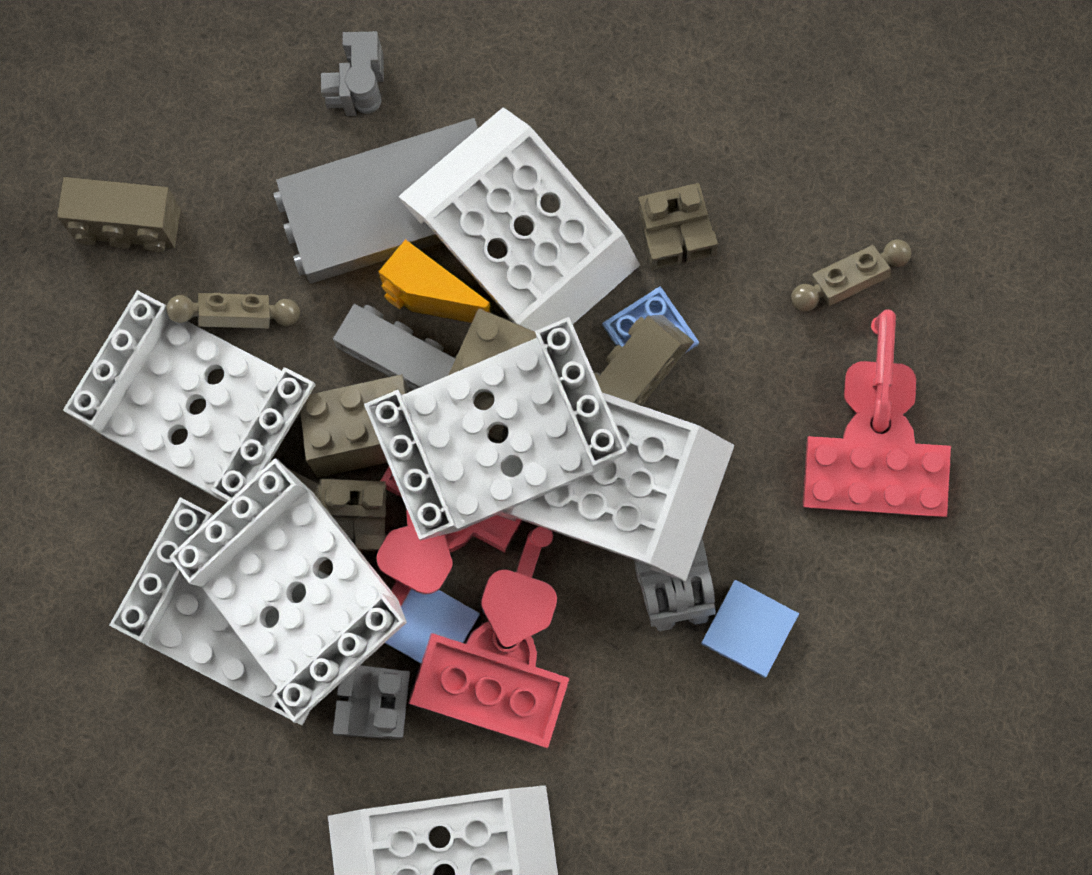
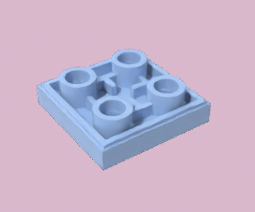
M661 286L602 323L603 328L614 344L623 347L631 337L628 334L629 329L640 317L645 319L647 316L663 315L694 341L687 352L699 345V341Z
M734 580L701 644L766 678L799 613Z
M411 589L401 606L407 623L385 643L421 664L431 633L464 643L479 619L480 613L440 590L432 594H421Z

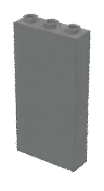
M475 118L276 179L279 191L273 194L279 212L286 211L289 223L283 224L289 244L296 243L299 251L298 255L293 256L299 276L306 274L309 283L312 284L388 260L405 239L418 249L442 243L424 221L421 224L400 201L398 196L478 129Z

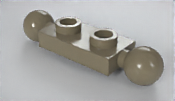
M895 239L887 243L883 253L880 254L875 246L871 245L813 273L812 280L814 286L810 284L798 285L791 295L792 304L796 309L807 312L814 309L819 302V298L822 297L829 306L891 277V268L888 265L901 267L907 264L911 258V248L905 241Z
M198 293V303L192 302L187 296L177 295L172 297L166 306L167 315L172 321L185 323L192 317H198L199 327L269 329L270 319H274L281 326H291L300 317V308L295 301L281 299L275 305H269L268 295Z

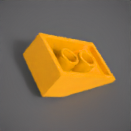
M406 239L379 271L382 281L381 287L386 292L384 297L398 309H401L404 305L412 312L470 323L473 322L478 308L491 313L490 304L486 299Z

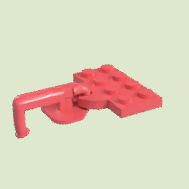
M884 310L871 323L872 331L878 335L876 362L860 361L853 364L846 372L844 399L856 415L847 424L843 439L807 437L803 508L947 517L951 446L916 444L914 430L907 418L903 416L915 403L916 376L910 367L904 364L893 363L896 315L892 310Z
M388 467L380 481L386 482V489L402 497L392 471ZM407 510V526L389 532L378 550L377 565L382 573L396 580L391 591L398 599L400 606H402L411 589L421 594H432L438 591L452 569L453 562L450 552L465 546L473 536L505 553L523 520L516 518L515 521L495 515L460 531L420 541Z
M538 526L528 533L516 572L499 570L489 577L481 599V607L489 622L483 623L469 636L466 644L434 633L430 634L408 704L544 748L549 747L569 682L568 677L536 667L537 651L534 640L531 637L550 625L557 603V595L553 587L546 582L532 578L541 547L548 546L553 540L551 530Z

